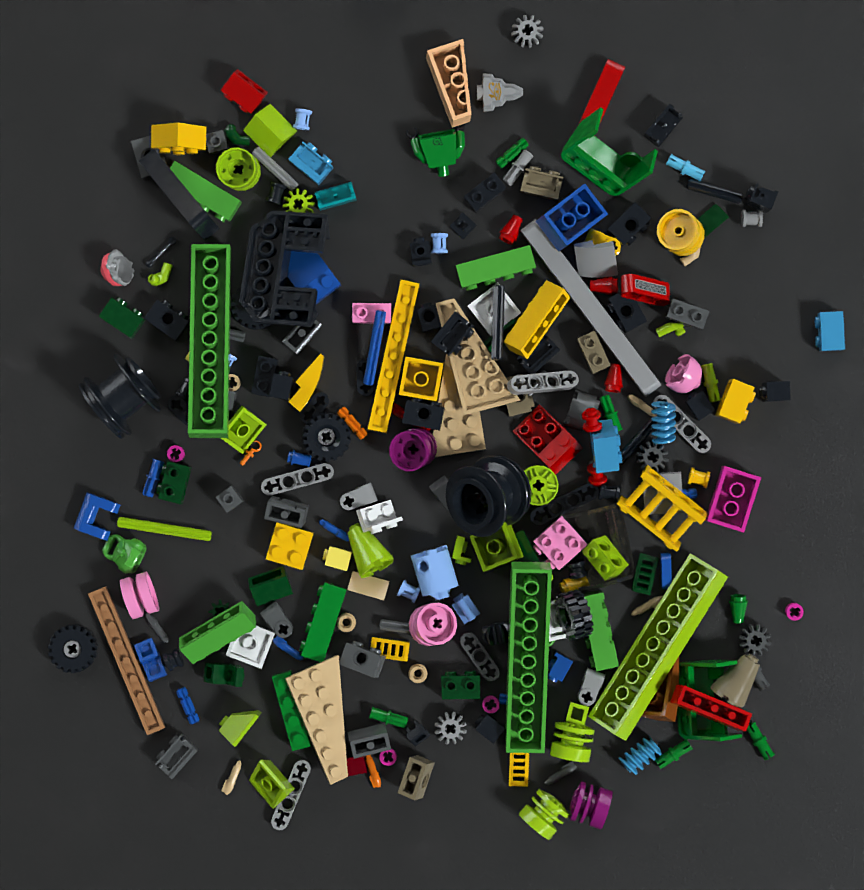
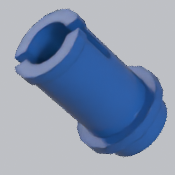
M293 450V452L289 451L287 462L291 463L290 465L294 463L310 467L312 456L296 453Z

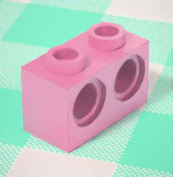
M352 303V323L374 324L375 313L377 310L386 312L385 324H391V303Z

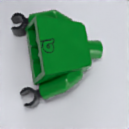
M462 124V127H453L454 129L422 135H419L417 128L414 127L416 131L414 135H409L408 130L406 133L409 139H411L410 142L415 156L423 164H428L429 168L437 167L438 176L443 177L449 175L448 165L456 164V159L461 156L465 147V133L463 131L465 124Z

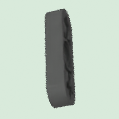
M464 633L460 638L461 646L487 681H495L500 674L498 666L474 633ZM466 636L474 638L472 643L475 647L477 644L480 646L474 649L472 653L468 651L472 649L471 646L464 644ZM478 651L485 653L486 657L482 662H477L474 658L475 653ZM488 660L491 661V663L488 664L490 669H496V671L494 672V677H492L491 675H486L488 671L485 668V666L483 667V669L480 668V666L486 664Z

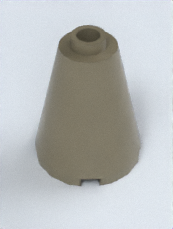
M750 653L748 656L744 654L737 660L736 665H732L712 684L711 689L721 698L727 699L728 703L742 709L745 706L759 670V659Z

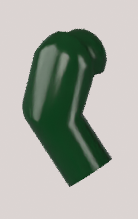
M233 124L226 126L225 136L232 144L250 145V136L239 135L236 131V126Z

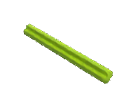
M119 517L117 521V526L121 528L210 541L212 537V532L208 530Z

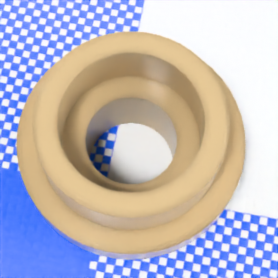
M343 613L337 619V626L343 632L352 631L356 625V619L350 613ZM344 619L350 620V624L348 626H345L343 624Z
M422 664L412 665L408 672L410 680L414 683L423 682L427 678L425 666ZM416 670H420L422 674L421 676L416 677L414 675V672Z

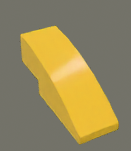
M322 354L298 378L296 383L301 388L288 401L299 412L309 402L319 382L324 362Z

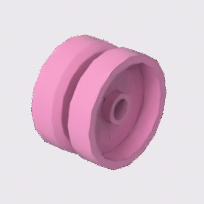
M147 571L136 575V583L131 577L120 580L122 596L132 619L142 617L144 609L148 614L159 611L157 595Z
M439 602L425 604L416 608L409 620V631L413 639L424 646L441 645L450 641L457 628V620L453 610Z

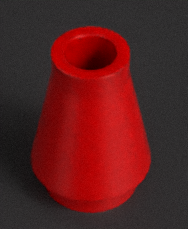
M513 215L499 232V239L510 245L516 242L523 219Z
M612 276L590 280V291L608 295L617 294L618 278H613Z
M610 364L611 366L604 383L605 391L620 393L621 388H623L622 365Z

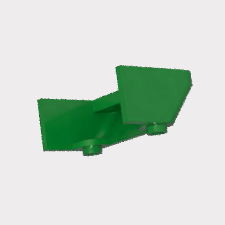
M600 107L580 122L563 147L561 157L605 192L618 196L653 173L658 151L654 149L643 158L635 152H626L620 156L594 136L598 132L604 110Z
M737 660L679 662V685H685L714 697V691L711 689L713 679H718L724 673V666L736 665ZM678 706V732L682 738L707 741H726L742 738V734L728 733L727 726Z

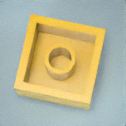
M179 122L151 125V148L159 149V153H170V151H173V155H185V152L187 154H198L199 150H206V127Z
M405 357L399 395L437 402L444 363Z
M735 379L728 380L715 416L735 424L745 421L749 410H746L748 403H752L756 392H753L755 387Z
M276 522L266 560L303 570L314 532Z

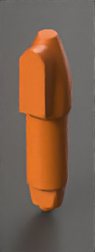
M371 755L365 756V761L370 772L369 778L373 788L381 787V779Z

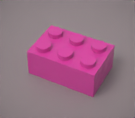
M722 466L705 521L744 533L761 477Z

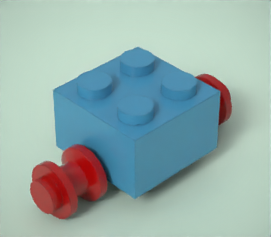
M588 408L582 413V419L586 420V423L583 424V430L590 432L594 463L587 466V471L591 473L588 477V482L593 486L599 487L607 482V476L603 474L604 472L619 471V463H622V455L619 448L621 442L617 426H613L612 419L598 421L601 417V412L596 408Z

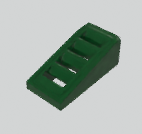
M640 553L631 591L646 595L651 594L658 557ZM642 561H651L653 565L643 564ZM641 567L651 569V573L640 571ZM639 575L649 577V581L640 579ZM637 582L647 584V588L637 586Z

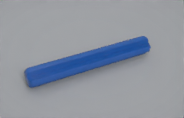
M377 310L375 313L363 380L365 385L374 384L386 312Z

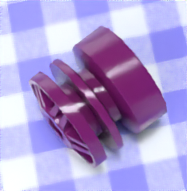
M411 428L393 438L389 447L390 458L399 469L415 471L434 460L437 453V442L428 430Z
M581 781L572 797L569 819L575 821L577 815L580 814L579 823L582 824L586 816H588L589 826L601 830L608 815L613 791L600 787L595 795L593 794V784L589 785L586 792V782Z

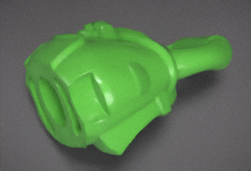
M113 534L105 542L102 551L107 559L117 564L120 571L125 574H133L138 569L145 555L146 545L136 538L130 540L118 534ZM115 539H117L119 543L116 545L113 554H109Z

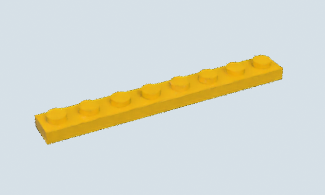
M405 280L400 281L368 430L387 434L419 283Z

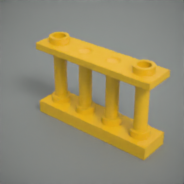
M647 465L640 476L643 480L628 499L621 495L617 505L622 512L629 513L664 541V544L669 549H674L677 552L681 545L678 539L693 522L702 524L708 512ZM648 486H653L657 489L658 493L641 511L633 503ZM663 498H668L672 501L673 505L658 522H655L648 515ZM678 510H683L688 514L687 519L673 534H670L663 527Z

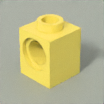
M330 546L329 550L325 549L322 560H325L326 566L347 571L352 552Z

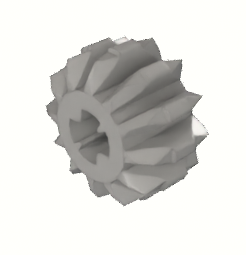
M523 15V22L517 18L516 22L518 25H512V28L517 31L511 32V36H518L514 42L518 43L521 40V47H524L526 42L528 47L531 48V41L538 45L539 41L537 38H543V35L539 32L543 31L544 28L542 26L537 27L541 21L533 22V15L530 17V20H527V16ZM526 27H529V30L532 29L530 35L523 34Z
M445 712L446 719L439 716L438 719L442 723L435 722V726L441 728L435 730V734L442 733L439 736V740L441 741L446 737L445 744H449V739H452L453 744H456L455 737L462 740L463 737L459 733L466 734L467 732L466 729L460 728L466 726V722L459 723L463 717L460 715L455 719L456 712L452 713V717H449L448 712ZM449 724L451 726L452 724H454L455 731L453 732L450 730L449 732H447L446 725Z

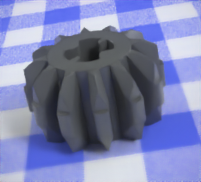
M647 441V449L641 445L639 448L644 452H636L637 456H642V459H638L636 462H644L640 469L643 470L649 465L658 473L659 469L657 466L659 465L664 469L665 465L661 462L669 461V459L663 458V455H667L668 451L661 452L664 448L663 444L657 448V444L653 443L651 447L650 442ZM650 452L657 454L655 462L648 460L647 456H650Z
M750 624L748 625L749 632L744 628L742 629L746 635H739V639L745 641L739 645L740 647L746 646L743 650L744 653L750 651V654L755 655L757 651V654L762 656L761 649L768 652L765 644H772L771 641L766 640L771 637V634H765L767 631L766 627L760 630V624H756L755 630ZM754 635L757 638H760V641H757V645L751 643V639L753 640L752 637Z

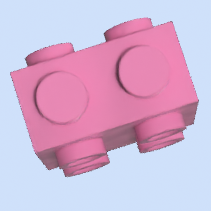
M562 515L533 540L535 543L533 548L540 555L544 553L548 557L546 562H550L552 569L556 567L558 570L588 545Z

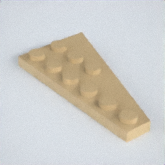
M454 298L436 303L441 327L444 326L455 311L469 322ZM475 331L468 341L464 339L460 344L462 349L456 356L453 354L450 357L464 415L521 401L518 395L508 391L507 378L495 360L491 359L490 352Z
M446 354L438 403H442L441 407L445 408L441 430L433 431V436L437 442L435 457L486 449L480 411L464 415L450 357Z
M335 655L285 678L330 785L348 777L339 655Z

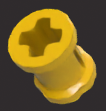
M691 467L687 484L695 483L703 485V488H707L710 472L697 471Z

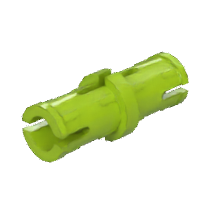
M713 363L701 365L705 381L703 385L706 386L710 403L720 401L721 398L717 386L719 382L715 378Z

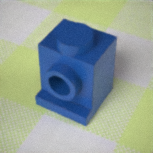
M555 651L554 656H556V659H551L548 664V679L557 682V680L562 682L573 661Z

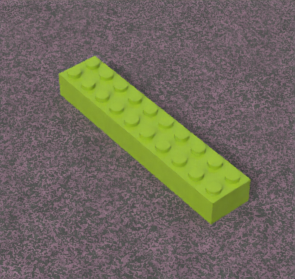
M691 553L689 554L588 715L589 718L614 735L627 740L728 579V576Z

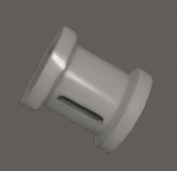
M742 210V227H746V225L762 227V210H758V212Z

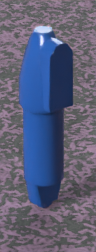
M319 520V524L323 528L333 533L336 537L349 541L348 534L326 520Z
M276 635L272 640L282 651H285L299 661L304 660L300 652L288 645L287 641Z

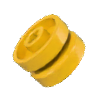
M673 209L665 213L657 225V236L660 243L671 253L678 256H688L695 253L704 241L705 231L702 223L689 211Z

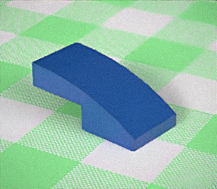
M152 638L134 645L149 682L168 675Z

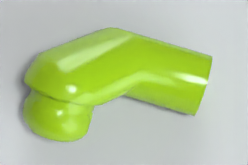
M164 262L161 272L154 275L150 274L148 282L152 286L166 283L173 265Z
M670 322L656 328V332L659 337L675 331L676 336H680L685 333V329L682 323Z

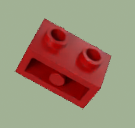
M239 69L233 72L221 89L224 93L223 95L228 100H234L239 104V108L242 111L249 112L250 114L257 109L268 94L266 90Z

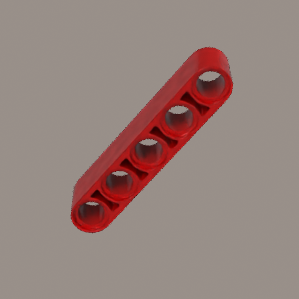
M610 59L607 60L580 122L600 107L604 109L601 117L602 120L625 66Z

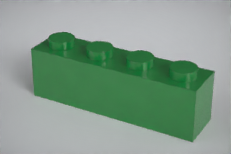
M325 582L324 586H319L317 596L320 598L318 604L314 603L311 611L314 617L312 622L308 621L305 630L308 636L306 640H302L299 651H302L301 656L318 662L325 660L347 588Z
M292 670L273 675L272 679L291 749L295 751L310 747L312 742L285 680L286 677L293 675Z

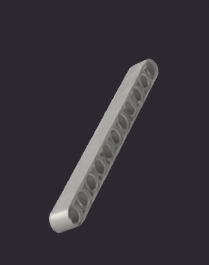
M536 219L520 230L522 235L562 288L565 289L571 300L643 395L647 397L659 388L661 384L563 253L561 251L558 252L536 223Z

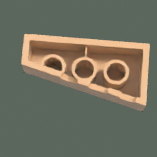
M463 39L427 50L426 60L451 127L470 122L471 106Z

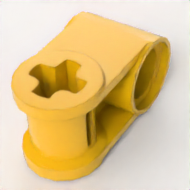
M589 229L584 242L593 240V244L596 245L613 241L617 248L615 255L619 254L621 245L616 238L607 236L597 230Z

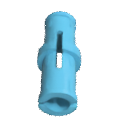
M673 154L669 156L666 165L680 171V174H686L698 181H701L705 170L690 164V161H684Z

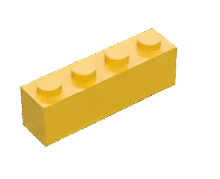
M545 281L543 286L539 288L536 296L528 304L524 313L518 318L512 330L506 335L503 342L510 351L526 359L529 358L569 301L570 296L565 289L552 282Z

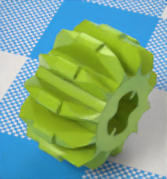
M297 188L296 195L289 191L291 198L284 197V200L289 202V204H283L282 207L290 208L286 212L306 213L308 211L309 213H314V210L309 207L315 206V202H308L313 198L312 195L305 198L307 190H304L300 195V190ZM296 201H299L300 203L301 201L304 202L302 204V209L299 210L298 207L297 209L294 208L296 206Z

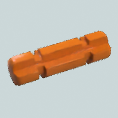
M346 407L338 410V415L344 418L346 424L353 432H356L359 439L362 440L367 436L368 432L361 428V424L352 414H349Z

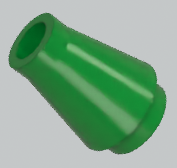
M733 594L731 599H729L733 623H744L748 603L746 595Z

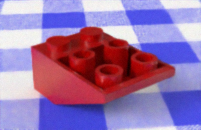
M540 404L513 430L520 440L555 475L583 449L579 442Z

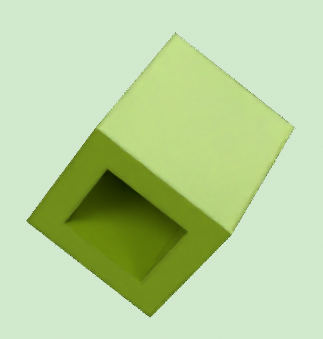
M570 702L566 721L584 726L589 706Z

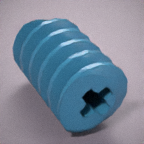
M664 401L653 402L651 405L657 407V409L651 410V413L657 414V416L652 417L651 420L657 423L652 424L651 427L657 429V431H653L651 435L657 436V438L651 441L655 444L673 442L676 439L674 434L676 432L674 427L676 424L674 419L676 417L674 412L676 406L673 403Z
M650 736V740L642 739L644 745L636 743L638 750L631 747V755L625 752V760L621 757L618 758L630 774L632 772L637 775V767L643 770L642 763L649 765L648 758L655 761L654 753L662 755L660 748Z

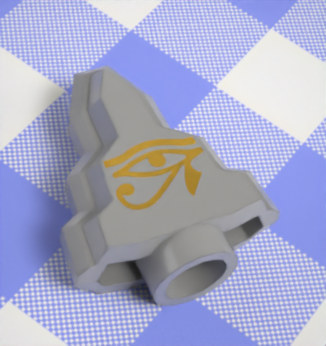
M483 73L482 85H477V101H482L483 112L493 111L495 107L503 106L506 101H514L523 96V88L515 84H506L503 79L494 78L493 74Z

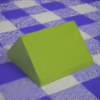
M271 104L255 114L243 130L270 157L297 132Z
M241 406L229 421V438L221 439L244 454L267 424L246 407Z
M271 760L259 761L249 779L272 809L295 789Z

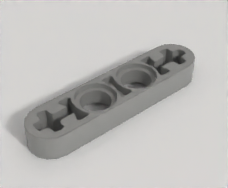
M573 371L517 375L508 381L507 388L514 395L570 390L578 384L579 378ZM549 377L555 380V386L548 384ZM567 377L568 379L572 380L571 383L569 381H564L561 383V380H564ZM531 379H535L538 382V388L531 386ZM516 382V384H523L525 382V385H522L518 388L517 386H514V383Z
M658 395L653 400V402H656L658 399H665L666 402L673 403L666 395ZM676 406L675 411L681 416L679 422L674 426L676 431L697 452L705 453L711 448L710 439ZM687 425H691L694 428V433L691 436H686L683 432L684 427ZM698 432L700 434L698 438L701 441H707L705 444L706 449H699V443L696 440L693 443L690 441Z
M323 463L271 477L262 482L261 490L266 495H275L326 481L333 477L334 469L330 464ZM323 466L331 470L328 473V477L319 475V480H315L314 468H317V472L322 471ZM309 471L312 474L310 482L302 480L303 472ZM287 476L292 477L294 480V484L291 487H285L283 484V479ZM280 478L282 490H279V486L273 488V492L265 490L268 481L271 484L278 483L276 479Z
M306 759L296 761L288 781H298L300 789L292 791L286 797L293 801L291 808H284L282 802L277 805L271 820V824L276 830H283L287 827L311 771V764ZM302 763L306 764L305 768L308 769L303 771L301 777L305 778L304 780L293 776L294 773L298 775L299 768L297 765L301 766ZM278 809L290 813L289 816L287 814L284 815L283 821L285 824L280 826L277 825L275 818L279 819L282 813L278 812Z

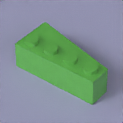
M599 590L584 594V599H587V605L590 606V614L593 617L591 620L594 625L592 626V634L585 637L587 649L591 648L592 656H589L591 668L595 667L596 671L619 667L614 641L612 640L611 626L608 621V611L603 600L605 599L604 592Z

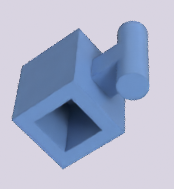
M461 593L453 598L454 603H452V607L464 624L472 621L480 614L468 593L466 595Z

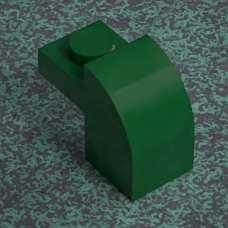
M205 662L203 682L242 687L245 675L244 668L241 665Z

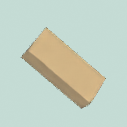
M353 571L347 590L384 600L390 581L373 576L361 578L358 572Z

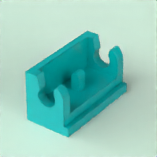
M352 182L315 192L320 211L357 200Z

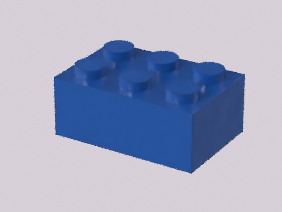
M583 184L536 220V223L559 252L603 219L608 213L587 185Z

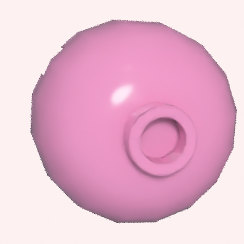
M684 354L678 358L680 362L676 367L675 364H672L665 377V382L668 383L666 386L678 393L690 392L693 389H697L701 384L702 368L700 364L689 354Z

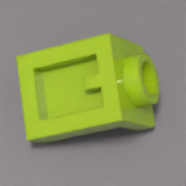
M459 535L456 538L452 558L455 559V563L466 565L467 562L471 563L472 559L461 556V553L466 552L468 542L465 541V537Z

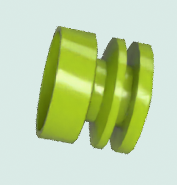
M230 148L219 156L216 163V173L219 180L226 186L237 191H246L253 188L259 181L261 166L258 160L247 150ZM239 166L243 168L242 174L237 173Z
M540 465L530 466L524 470L531 487L530 504L541 506L552 501L558 492L559 486L554 472ZM536 480H539L540 483L544 484L543 487H540V491H537L536 488H533V484L536 483Z
M568 721L555 722V728L563 731H554L553 735L561 738V741L552 742L550 755L570 761L589 762L591 749L583 746V744L593 742V738L585 736V734L594 735L595 729Z
M538 789L536 793L541 798V801L533 796L531 799L536 804V807L533 808L526 804L519 812V816L536 832L550 840L557 832L556 827L552 824L553 821L563 824L564 821L558 815L560 814L568 818L570 813L557 798L550 793Z

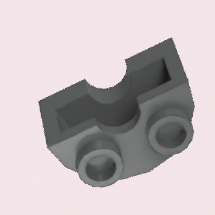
M575 389L564 426L586 432L583 430V424L586 423V420L582 419V413L588 408L598 409L600 401L596 400L597 396Z

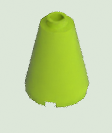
M359 523L349 527L350 531L347 534L361 578L374 575L373 572L377 570L382 571L393 563V556L370 531L363 533Z

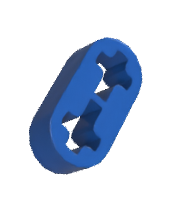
M660 553L661 589H668L672 583L670 553Z

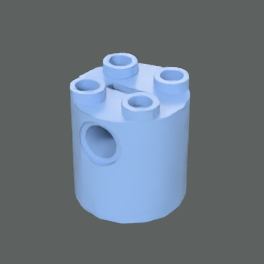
M447 545L411 555L422 596L430 595L435 598V601L450 596V589L459 586Z

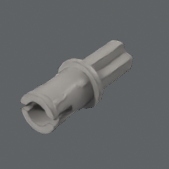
M524 149L515 163L512 162V167L503 178V181L507 185L512 186L519 175L525 172L524 168L534 156Z

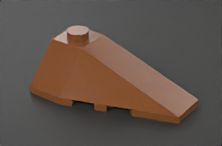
M679 657L641 717L658 721H676L678 706L670 703L676 685H679Z

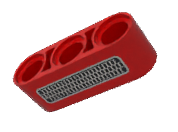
M625 274L621 276V296L656 306H665L670 304V284L635 274Z

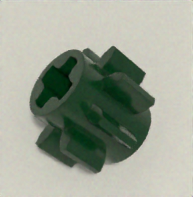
M220 599L218 605L215 603L211 604L214 609L208 611V613H213L215 617L218 612L217 607H223L227 610V606L230 603L222 604V599Z

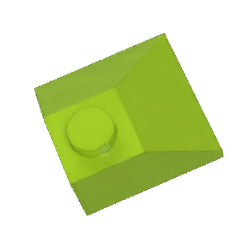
M256 710L232 713L230 717L225 716L219 723L222 726L219 732L236 747L262 712Z

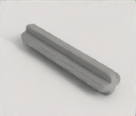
M260 147L255 148L252 155L290 191H294L298 187V183Z

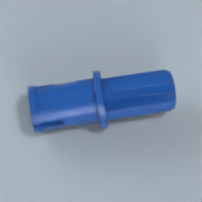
M153 459L149 474H146L147 480L142 492L144 496H154L157 483L161 480L159 477L165 462Z

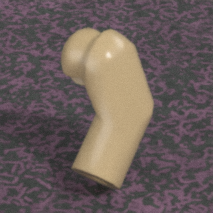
M700 248L695 253L680 258L681 263L687 266L697 259L700 254Z

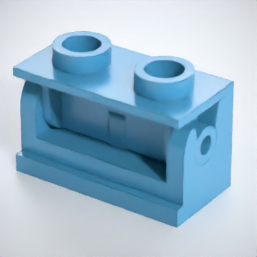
M302 142V146L300 145L288 160L317 185H320L333 169L331 165L332 160L324 154L321 157L316 153L318 149L310 142L308 144Z
M843 311L817 313V317L814 319L815 328H818V336L815 337L816 347H819V352L845 350Z

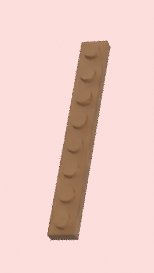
M107 586L89 593L92 605L146 734L149 735L164 729V722Z

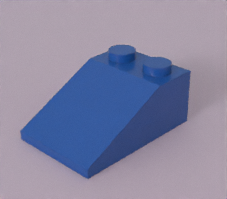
M291 251L287 277L295 287L317 289L316 304L342 286L318 253Z

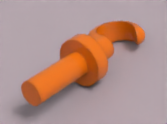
M254 441L259 444V449L251 448L249 451L246 450V455L240 461V465L243 466L250 457H254V452L261 450L262 445L259 441Z

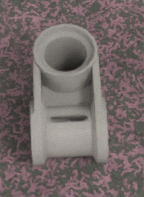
M368 483L342 495L340 505L345 510H352L373 503L378 499L372 484ZM346 496L354 499L351 507L343 504Z
M587 667L577 695L578 701L581 704L590 706L595 702L605 679V674ZM587 692H589L591 700H586V702H584L582 694H587Z

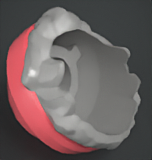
M114 249L104 255L100 268L101 275L113 286H126L134 277L133 262L124 257L119 250Z

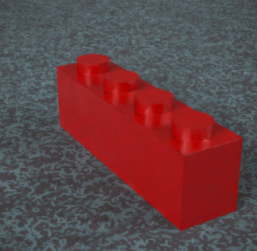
M676 685L670 703L737 731L746 732L752 717L750 712L685 685Z

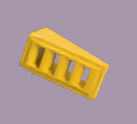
M372 637L371 647L376 648L377 642H381L380 650L382 651L381 654L386 656L385 659L408 661L410 642ZM385 643H388L387 654H383ZM392 644L396 645L395 655H391ZM400 645L403 646L402 656H398Z
M510 753L509 786L528 787L529 753ZM514 755H525V758H514ZM514 762H525V766L513 765ZM513 770H524V773H513ZM513 777H524V781H513Z

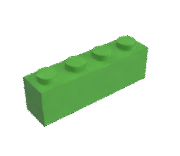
M174 161L170 169L194 199L200 203L199 205L204 211L208 213L211 210L216 213L214 217L220 221L225 222V220H228L230 222L242 202Z
M530 245L456 265L461 288H466V291L476 289L477 284L491 285L496 283V279L503 278V281L515 278L514 274L521 273L524 276L533 273L532 269H536Z
M241 601L179 637V650L192 664L203 660L209 654L220 650L223 646L234 642L240 636L256 628L255 614Z

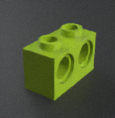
M606 535L593 539L582 551L605 581L619 576L629 565Z

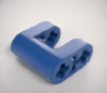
M87 492L74 529L108 541L111 531L93 525L99 508L118 514L121 504Z

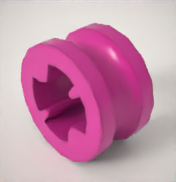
M174 445L168 449L167 457L172 462H180L185 457V451L181 446ZM175 448L176 451H181V453L179 454V459H176V457H171L173 449Z
M794 602L788 604L785 609L786 616L794 621L801 619L804 613L802 606ZM792 607L795 609L797 607L799 608V610L797 611L799 614L797 616H795L794 614L792 616L790 615V613H792L790 611Z
M489 695L483 699L482 707L487 713H495L499 709V701L495 696ZM490 699H493L494 703H496V707H492V709L489 710L487 709L488 706H485V703L489 702Z
M391 748V750L380 753L382 764L390 766L395 763L397 754L394 749ZM385 752H387V754L388 752H391V757L393 758V760H388V762L385 761V756L383 754Z

